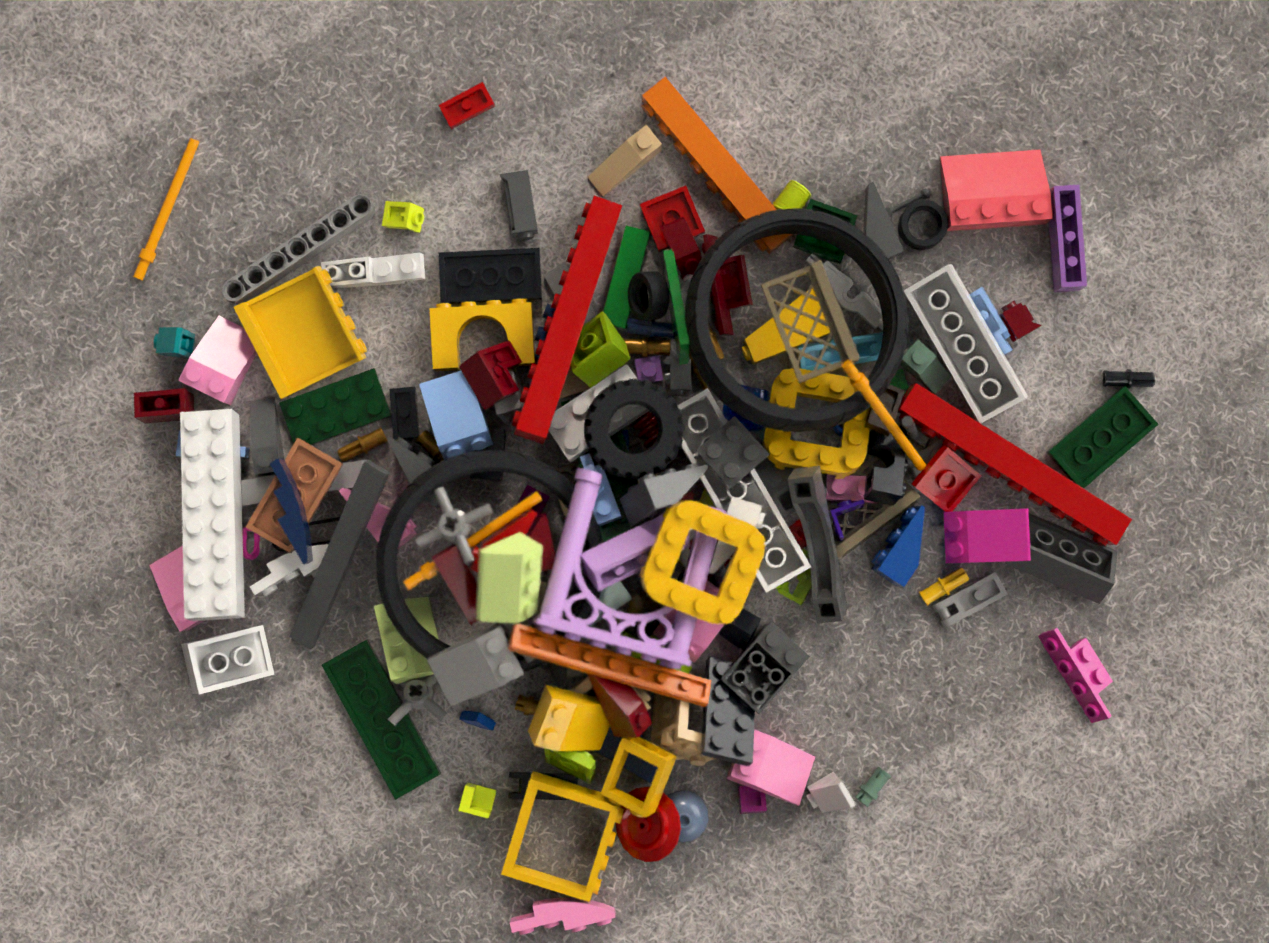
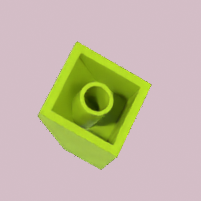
M603 311L583 325L570 364L572 372L590 388L631 359L625 341Z

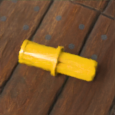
M959 568L942 579L940 577L937 578V582L919 591V594L928 606L945 594L949 596L950 591L967 582L969 577L963 568Z

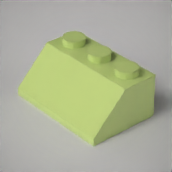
M519 532L480 550L477 620L483 622L520 623L538 613L542 545Z
M429 597L404 599L416 620L439 640ZM384 605L374 606L391 681L400 684L433 675L434 673L427 659L411 647L396 630L387 615Z

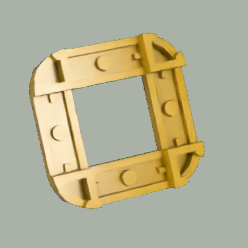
M793 368L784 369L773 382L769 403L795 409L796 396L838 403L852 396L856 390L850 383V377L825 373L799 383ZM800 369L802 375L813 372L811 370ZM871 406L853 419L843 423L840 448L790 440V431L775 430L765 427L762 447L769 453L768 459L775 464L774 467L784 470L785 467L803 468L820 466L821 473L835 475L834 479H844L846 476L855 473L865 460L870 429L864 426Z
M690 500L678 502L667 508L662 516L663 521L644 567H641L640 577L642 586L650 598L661 604L712 624L731 623L744 606L764 555L765 538L753 525L709 506ZM690 528L736 547L717 596L670 578Z

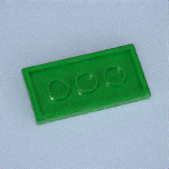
M665 250L663 251V277L669 289V311L679 365L688 364L690 343L686 330L685 310L674 251Z

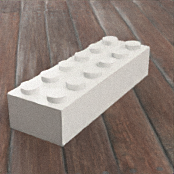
M952 264L946 265L904 290L979 423L987 421L1028 397Z

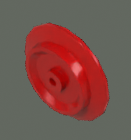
M650 786L635 788L628 794L645 802ZM663 792L655 813L643 818L631 814L630 809L622 805L620 806V808L624 809L620 824L615 823L616 832L623 848L633 858L644 862L660 861L671 854L678 844L681 831L679 812L672 799Z

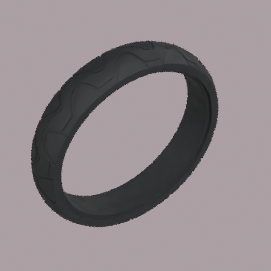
M796 208L779 209L753 216L735 225L714 242V245H711L698 263L690 281L685 303V324L687 334L689 335V351L696 369L708 388L723 404L741 417L755 424L775 430L790 432L818 431L853 419L870 407L869 403L860 391H856L852 396L829 406L813 409H793L769 403L742 387L721 363L709 333L707 318L708 299L718 269L733 253L743 246L773 235L796 234L823 240L846 253L869 278L875 289L882 311L883 337L881 349L876 364L867 378L869 387L877 398L888 388L903 359L908 336L907 302L902 284L892 263L880 247L860 229L836 216L824 212Z
M503 450L473 451L451 457L432 466L411 482L397 498L387 515L379 537L376 555L378 589L387 615L396 630L411 647L426 659L450 646L430 634L416 620L408 608L399 586L397 576L398 548L402 534L413 513L430 494L448 482L465 475L487 471L514 473L532 479L552 491L569 510L575 485L559 471L538 459L520 453ZM593 512L582 548L583 552L603 543L600 528ZM583 570L582 577L587 588L599 600L601 591L596 589ZM585 598L576 600L571 605L570 610L574 617L581 618L582 620L590 617L592 608ZM555 631L554 633L556 635H560L563 637L565 636V632ZM514 652L523 672L537 668L547 662L535 658L527 663L522 654Z

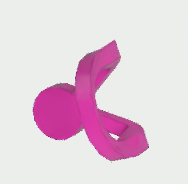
M242 527L243 556L245 559L254 560L260 553V535L254 533V549L249 554L246 546L247 531L251 530Z

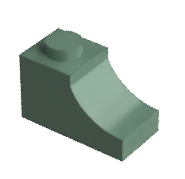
M916 340L906 350L900 363L904 369L933 394H937L952 377V374L938 361L937 356L919 340Z

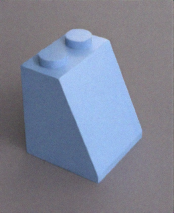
M462 371L419 384L435 439L444 460L475 450H482L493 445L484 409Z

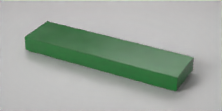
M627 225L624 230L603 311L614 327L621 329L626 328L630 313L628 302L629 282L632 276L641 270L650 231Z

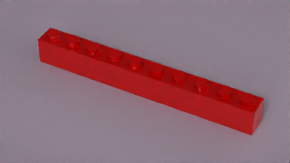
M595 195L591 204L587 202L581 216L586 218L584 225H578L574 239L578 240L576 249L570 248L566 262L571 263L569 270H563L558 284L563 286L561 294L555 293L551 308L555 309L553 318L547 317L543 331L548 332L545 341L540 339L535 353L540 356L538 363H532L527 377L532 379L530 387H524L520 402L524 403L522 411L516 410L511 424L516 427L514 432L516 436L540 444H544L623 205Z
M911 384L903 396L898 410L901 420L906 416L911 417L913 422L922 428L920 431L930 438L936 436L943 441L942 445L944 444L953 452L958 450L965 455L963 458L975 466L979 463L985 467V472L995 479L1001 477L1008 482L1006 485L1010 489L1018 493L1020 491L1025 492L1029 495L1028 500L1038 506L1044 504L1051 509L1049 513L1061 520L1066 518L1071 521V527L1081 533L1087 531L1092 534V540L1104 547L1107 544H1118L1132 521L1130 517L919 384Z

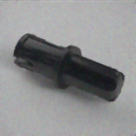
M1126 369V371L1104 370L1102 385L1103 387L1126 386L1128 389L1131 387H1153L1155 385V375L1153 372H1132L1131 369Z

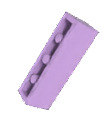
M663 515L581 553L584 573L598 591L641 571V567H644L663 521ZM689 533L682 550L691 547Z

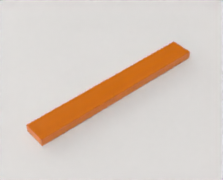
M515 623L512 627L509 651L702 707H706L709 703L711 680L587 643L567 639L560 635L542 632L539 629Z

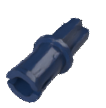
M629 318L627 321V333L648 335L650 338L656 336L674 339L672 323L655 320L644 321Z

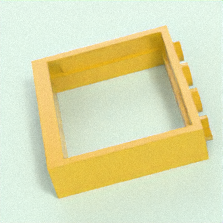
M533 771L501 875L590 902L592 894H598L602 879L598 878L600 870L605 871L609 859V856L605 855L607 846L613 847L617 832L612 830L615 823L620 824L624 809L610 803L608 798L599 791ZM538 790L609 812L587 886L515 864Z

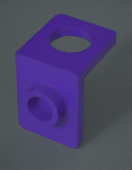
M846 500L837 504V509L830 511L839 541H843L844 536L837 516L864 507V500L852 503V500Z

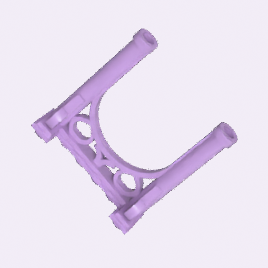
M577 468L574 478L576 484L541 612L534 615L529 620V624L535 625V628L539 629V631L554 634L555 631L565 632L564 638L579 642L581 637L590 639V645L605 649L606 644L616 647L615 652L631 656L632 651L641 654L640 659L655 663L656 660H660L659 665L671 669L681 670L682 665L690 666L691 660H689L690 655L688 651L697 620L696 617L677 610L674 624L671 626L664 615L671 612L674 608L666 605L659 610L647 614L622 613L601 603L587 588L581 573L580 557L603 475L591 470ZM711 507L713 509H716L727 514V512L722 509ZM695 530L682 583L704 591L717 539ZM574 577L580 594L570 596L567 599L571 580ZM585 598L592 608V613L588 619L582 620L581 618L574 617L570 609L574 601ZM599 611L602 612L600 617L608 623L609 632L587 626L597 619ZM563 612L568 621L561 619ZM614 618L620 619V620H625V621H621V622H619V623L617 624V622H616V620H615ZM657 619L664 626V636L660 640L648 638L644 632L646 623ZM635 621H640L637 625V634L641 641L620 636L622 630L628 626H635Z

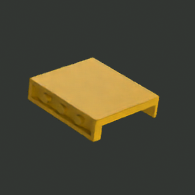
M316 266L312 270L233 307L281 399L367 358L365 355L367 348L361 338L357 339L353 331L356 329L355 324L349 315L345 316L341 308L344 306L343 300L338 292H333L330 286L332 279L326 269L322 270L321 266Z

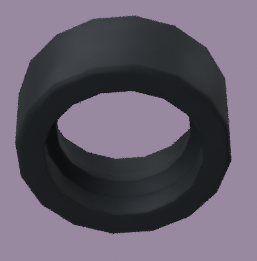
M915 201L907 206L899 218V236L912 249H931L947 233L949 224L947 214L934 201ZM922 210L933 214L938 224L934 236L925 240L914 237L908 227L912 214Z
M658 271L637 272L629 282L628 302L633 315L638 320L661 319L668 310V285L663 275Z

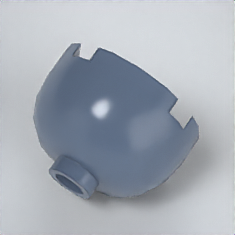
M688 790L675 791L667 795L673 800L679 812L681 831L678 842H691L700 837L705 831L709 820L708 808L704 800L695 792Z

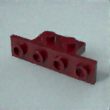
M703 235L704 243L702 244V250L704 254L711 245H714V242L718 239L717 236ZM744 255L729 257L718 269L711 286L712 292L710 297L716 311L715 326L719 331V335H734L730 310L753 305Z

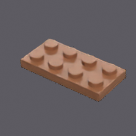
M297 438L285 458V462L298 487L309 525L341 470L343 463L302 439ZM275 475L246 528L287 552L292 553L294 547L277 520L286 515L273 492L282 487Z

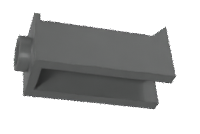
M528 170L500 174L501 180L505 182L513 238L518 237L520 241L533 239V235L538 234Z

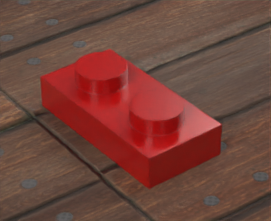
M481 82L438 106L452 130L495 107V104L484 83Z

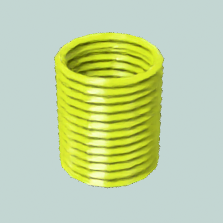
M789 180L788 184L773 202V206L777 210L802 209L810 200L811 193L797 181Z

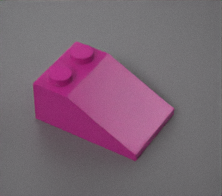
M1028 509L943 512L946 563L1031 561Z

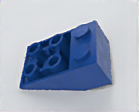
M923 505L905 510L900 518V521L903 522L901 526L889 533L885 540L888 545L882 551L878 550L871 560L874 564L871 569L897 587H905L919 566L925 513Z

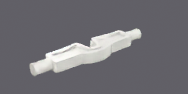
M811 254L806 259V262L811 265V263L820 259ZM829 261L822 262L838 304L844 309L860 315L874 329L879 327L883 331L882 311L866 292H860L854 299L848 298L847 292L853 285L852 279L839 271Z

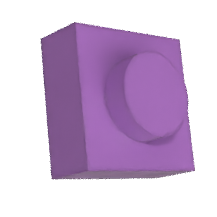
M660 355L635 359L638 380H647L652 383L663 381Z

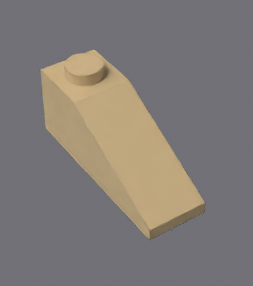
M645 125L628 138L587 178L604 197L662 151V143L650 128Z

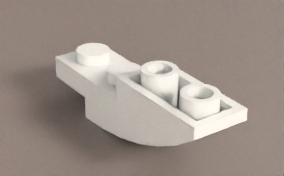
M422 253L321 262L322 270L326 269L332 279V283H330L331 288L405 284L406 281L425 279L424 254Z
M329 544L312 546L313 561L303 565L296 551L287 553L267 563L266 565L271 573L250 586L254 595H261L262 593L264 596L270 595L278 589L276 585L281 581L285 580L288 583L300 575L298 573L299 570L303 576L312 575L315 578Z

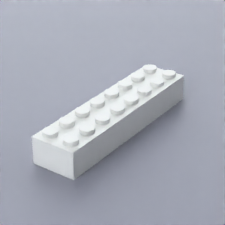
M707 388L677 405L681 409L683 415L682 422L684 424L681 448L690 464H696L697 467L702 465L708 466V469L699 479L715 507L727 512L732 497L762 506L761 512L765 513L761 528H756L765 538V551L755 577L763 591L767 593L811 568L755 469L730 490L696 452L702 444L727 423L709 389Z
M232 409L180 412L184 619L204 621L245 618L239 414Z

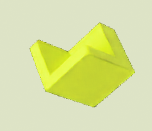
M467 782L458 811L489 818L496 790Z

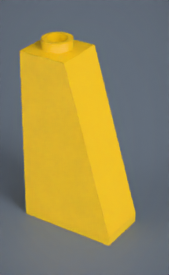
M812 288L810 294L816 296ZM801 295L789 305L800 309L805 296ZM808 298L802 311L817 317L820 311L819 303ZM784 308L779 317L782 323L792 326L798 313ZM821 313L820 319L825 321L823 313ZM800 315L795 328L809 334L815 321ZM773 318L745 338V346L741 347L746 361L751 360L752 365L786 352ZM817 322L812 336L819 339L830 334L828 326ZM784 328L786 335L788 336L790 330ZM792 332L789 343L791 347L797 348L804 345L807 338Z

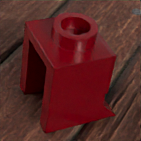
M1014 300L1001 308L1003 313L1000 316L1009 329L1012 342L1042 326L1032 322L1034 318L1027 306L1022 305V303L1016 304Z

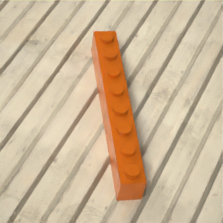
M666 77L662 78L642 95L643 104L641 107L650 118L654 116L658 120L659 124L657 126L664 136L670 135L675 141L673 145L678 153L682 156L684 154L688 156L691 160L689 165L697 175L702 173L707 179L705 184L713 194L718 192L723 198L721 203L729 213L734 211L739 217L738 224L753 216L777 210ZM793 234L768 236L758 239L754 243L762 252L766 250L770 254Z

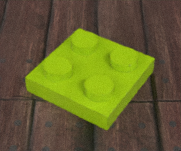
M544 748L546 763L591 785L595 778L596 760L593 759L590 753L586 751H555Z

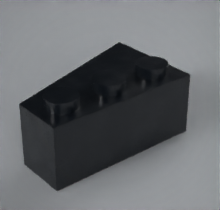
M676 562L670 578L680 582L685 566ZM640 577L636 584L638 587L632 596L626 613L647 614L659 610L665 605L648 596L642 586ZM657 619L649 621L644 627L645 635L650 638L660 623ZM635 621V626H628L623 630L641 641L637 634V625L640 621Z

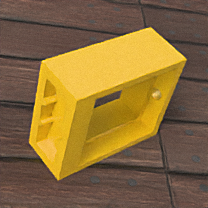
M622 737L601 794L606 796L610 803L618 806L622 805L630 809L631 814L641 818L647 817L655 813L677 756L641 737ZM629 752L658 767L645 802L616 788Z

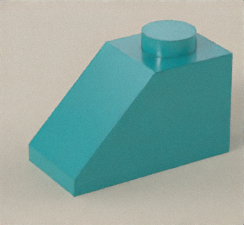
M160 327L158 334L154 337L156 353L162 356L189 359L194 349L195 334L181 327Z

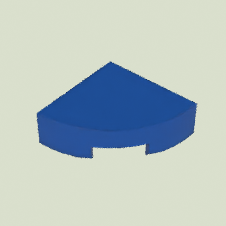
M462 711L459 720L467 724L491 731L494 730L496 724L495 720L474 711Z

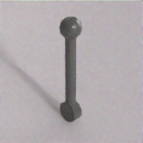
M923 189L920 194L892 208H885L888 216L891 217L893 212L921 198H928L930 191Z

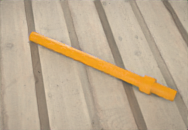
M189 139L145 249L142 248L138 256L140 261L133 275L136 279L143 281L149 264L153 263L156 257L154 252L200 143L195 139Z
M850 360L843 362L842 368L850 377V383L854 389L861 392L918 471L925 469L926 463L869 387V381L866 376L859 372Z
M536 491L468 537L466 540L470 549L542 501L538 492ZM426 562L420 566L421 570L403 581L408 590L425 579L430 580L437 575L438 569L434 562Z

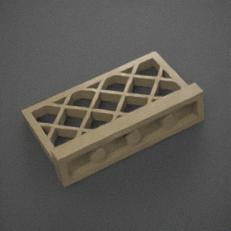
M821 260L761 284L762 291L799 383L842 367V363L846 360H850L852 363L858 362L860 357ZM805 274L808 275L811 283L807 292L793 287L796 278ZM792 280L790 285L784 283L786 281ZM780 285L788 290L781 302L771 297L768 288ZM812 288L816 296L810 294ZM790 291L805 296L800 309L785 304ZM808 298L819 303L820 311L817 317L802 311ZM775 304L780 306L778 312L776 310ZM783 307L798 313L792 326L782 323L779 316ZM821 313H823L825 321L820 319ZM800 315L815 321L809 334L795 328ZM817 322L828 326L830 334L827 341L812 336ZM784 328L790 330L788 336L786 335ZM792 332L807 338L802 351L791 347L789 339ZM831 337L835 345L829 343ZM810 339L824 345L819 359L804 352ZM829 347L838 351L841 361L830 364L821 359L826 348ZM794 353L799 354V358L797 361ZM802 356L817 362L813 372L802 375L798 366ZM819 364L826 366L817 370Z
M874 456L853 473L852 476H867L868 474L862 472L868 468L870 472L872 465L881 458ZM903 479V483H906L905 495L894 506L883 504L881 509L875 511L867 510V503H865L864 509L853 510V512L863 513L862 523L858 526L846 525L848 513H845L844 524H839L843 528L844 540L835 542L838 561L920 500L921 496L915 489H912L905 479ZM828 501L827 505L830 514V509H837L838 507L837 505H831V501ZM866 513H867V514H873V515H871L869 518H867V519L865 520V518H866ZM846 529H852L850 532H848V533L845 535V530H846Z

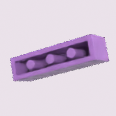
M1054 186L1050 189L1053 219L1049 221L1054 292L1080 291L1087 286L1080 186Z

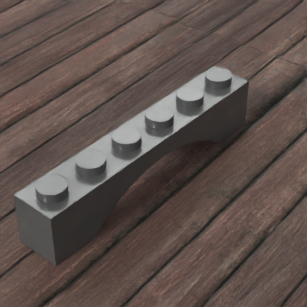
M820 466L794 468L787 480L792 504L800 518L807 543L811 566L812 602L817 623L840 622L843 620L848 606Z

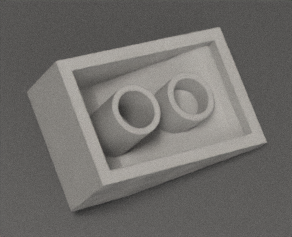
M498 622L427 658V662L451 706L501 687L524 674L514 652L508 650L509 643Z

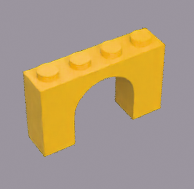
M527 299L511 300L512 303L502 304L500 300L486 301V305H476V302H462L459 307H451L450 303L436 304V308H429L433 370L435 372L461 370L459 368L460 336L468 324L478 319H491L504 327L508 341L510 340L522 361L517 367L531 366L532 363L536 364L532 303L527 302Z

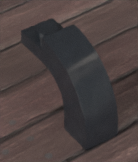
M729 564L725 569L721 567L709 580L711 584L719 589ZM742 608L739 615L731 623H725L718 633L733 645L745 650L755 635L761 618Z

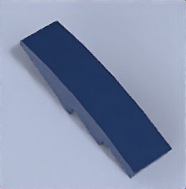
M278 458L269 463L282 487L273 492L286 515L277 520L303 565L313 561L305 507L296 482L285 460Z

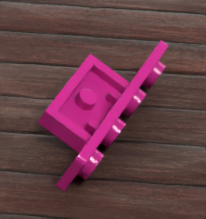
M1058 628L1041 633L1038 636L1090 722L1094 723L1109 719L1111 714L1098 694L1113 681L1087 638H1083L1069 647Z

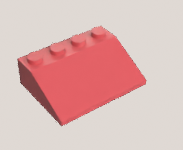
M1041 150L940 156L944 211L947 214L949 223L947 231L1045 225L1053 219L1051 193Z

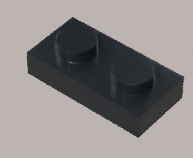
M416 387L389 389L393 439L397 440L398 437L402 439L418 438L420 432Z

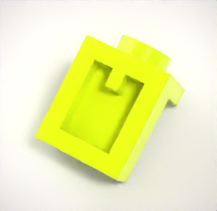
M385 202L382 226L386 228L408 229L420 233L421 225L424 222V208L411 202Z

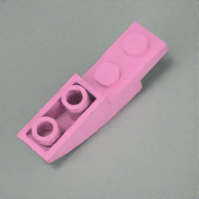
M549 898L534 901L532 906L534 912L512 917L510 927L512 933L519 932L520 935L533 932L534 927L544 925V928L555 927L559 925V921L563 920L565 930L571 929L572 932H578L586 929V925L596 923L597 926L612 922L611 919L615 918L616 912L614 907L593 900L587 902L578 898Z

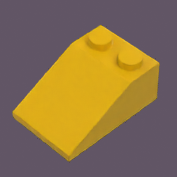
M545 685L528 733L534 746L555 751H591L601 749L610 725L597 697Z

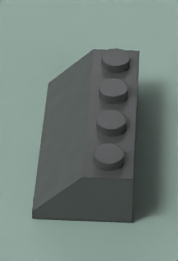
M1029 513L1031 561H1007L1005 564L1100 604L1114 585L1117 550L1107 546L1104 547L1089 538Z

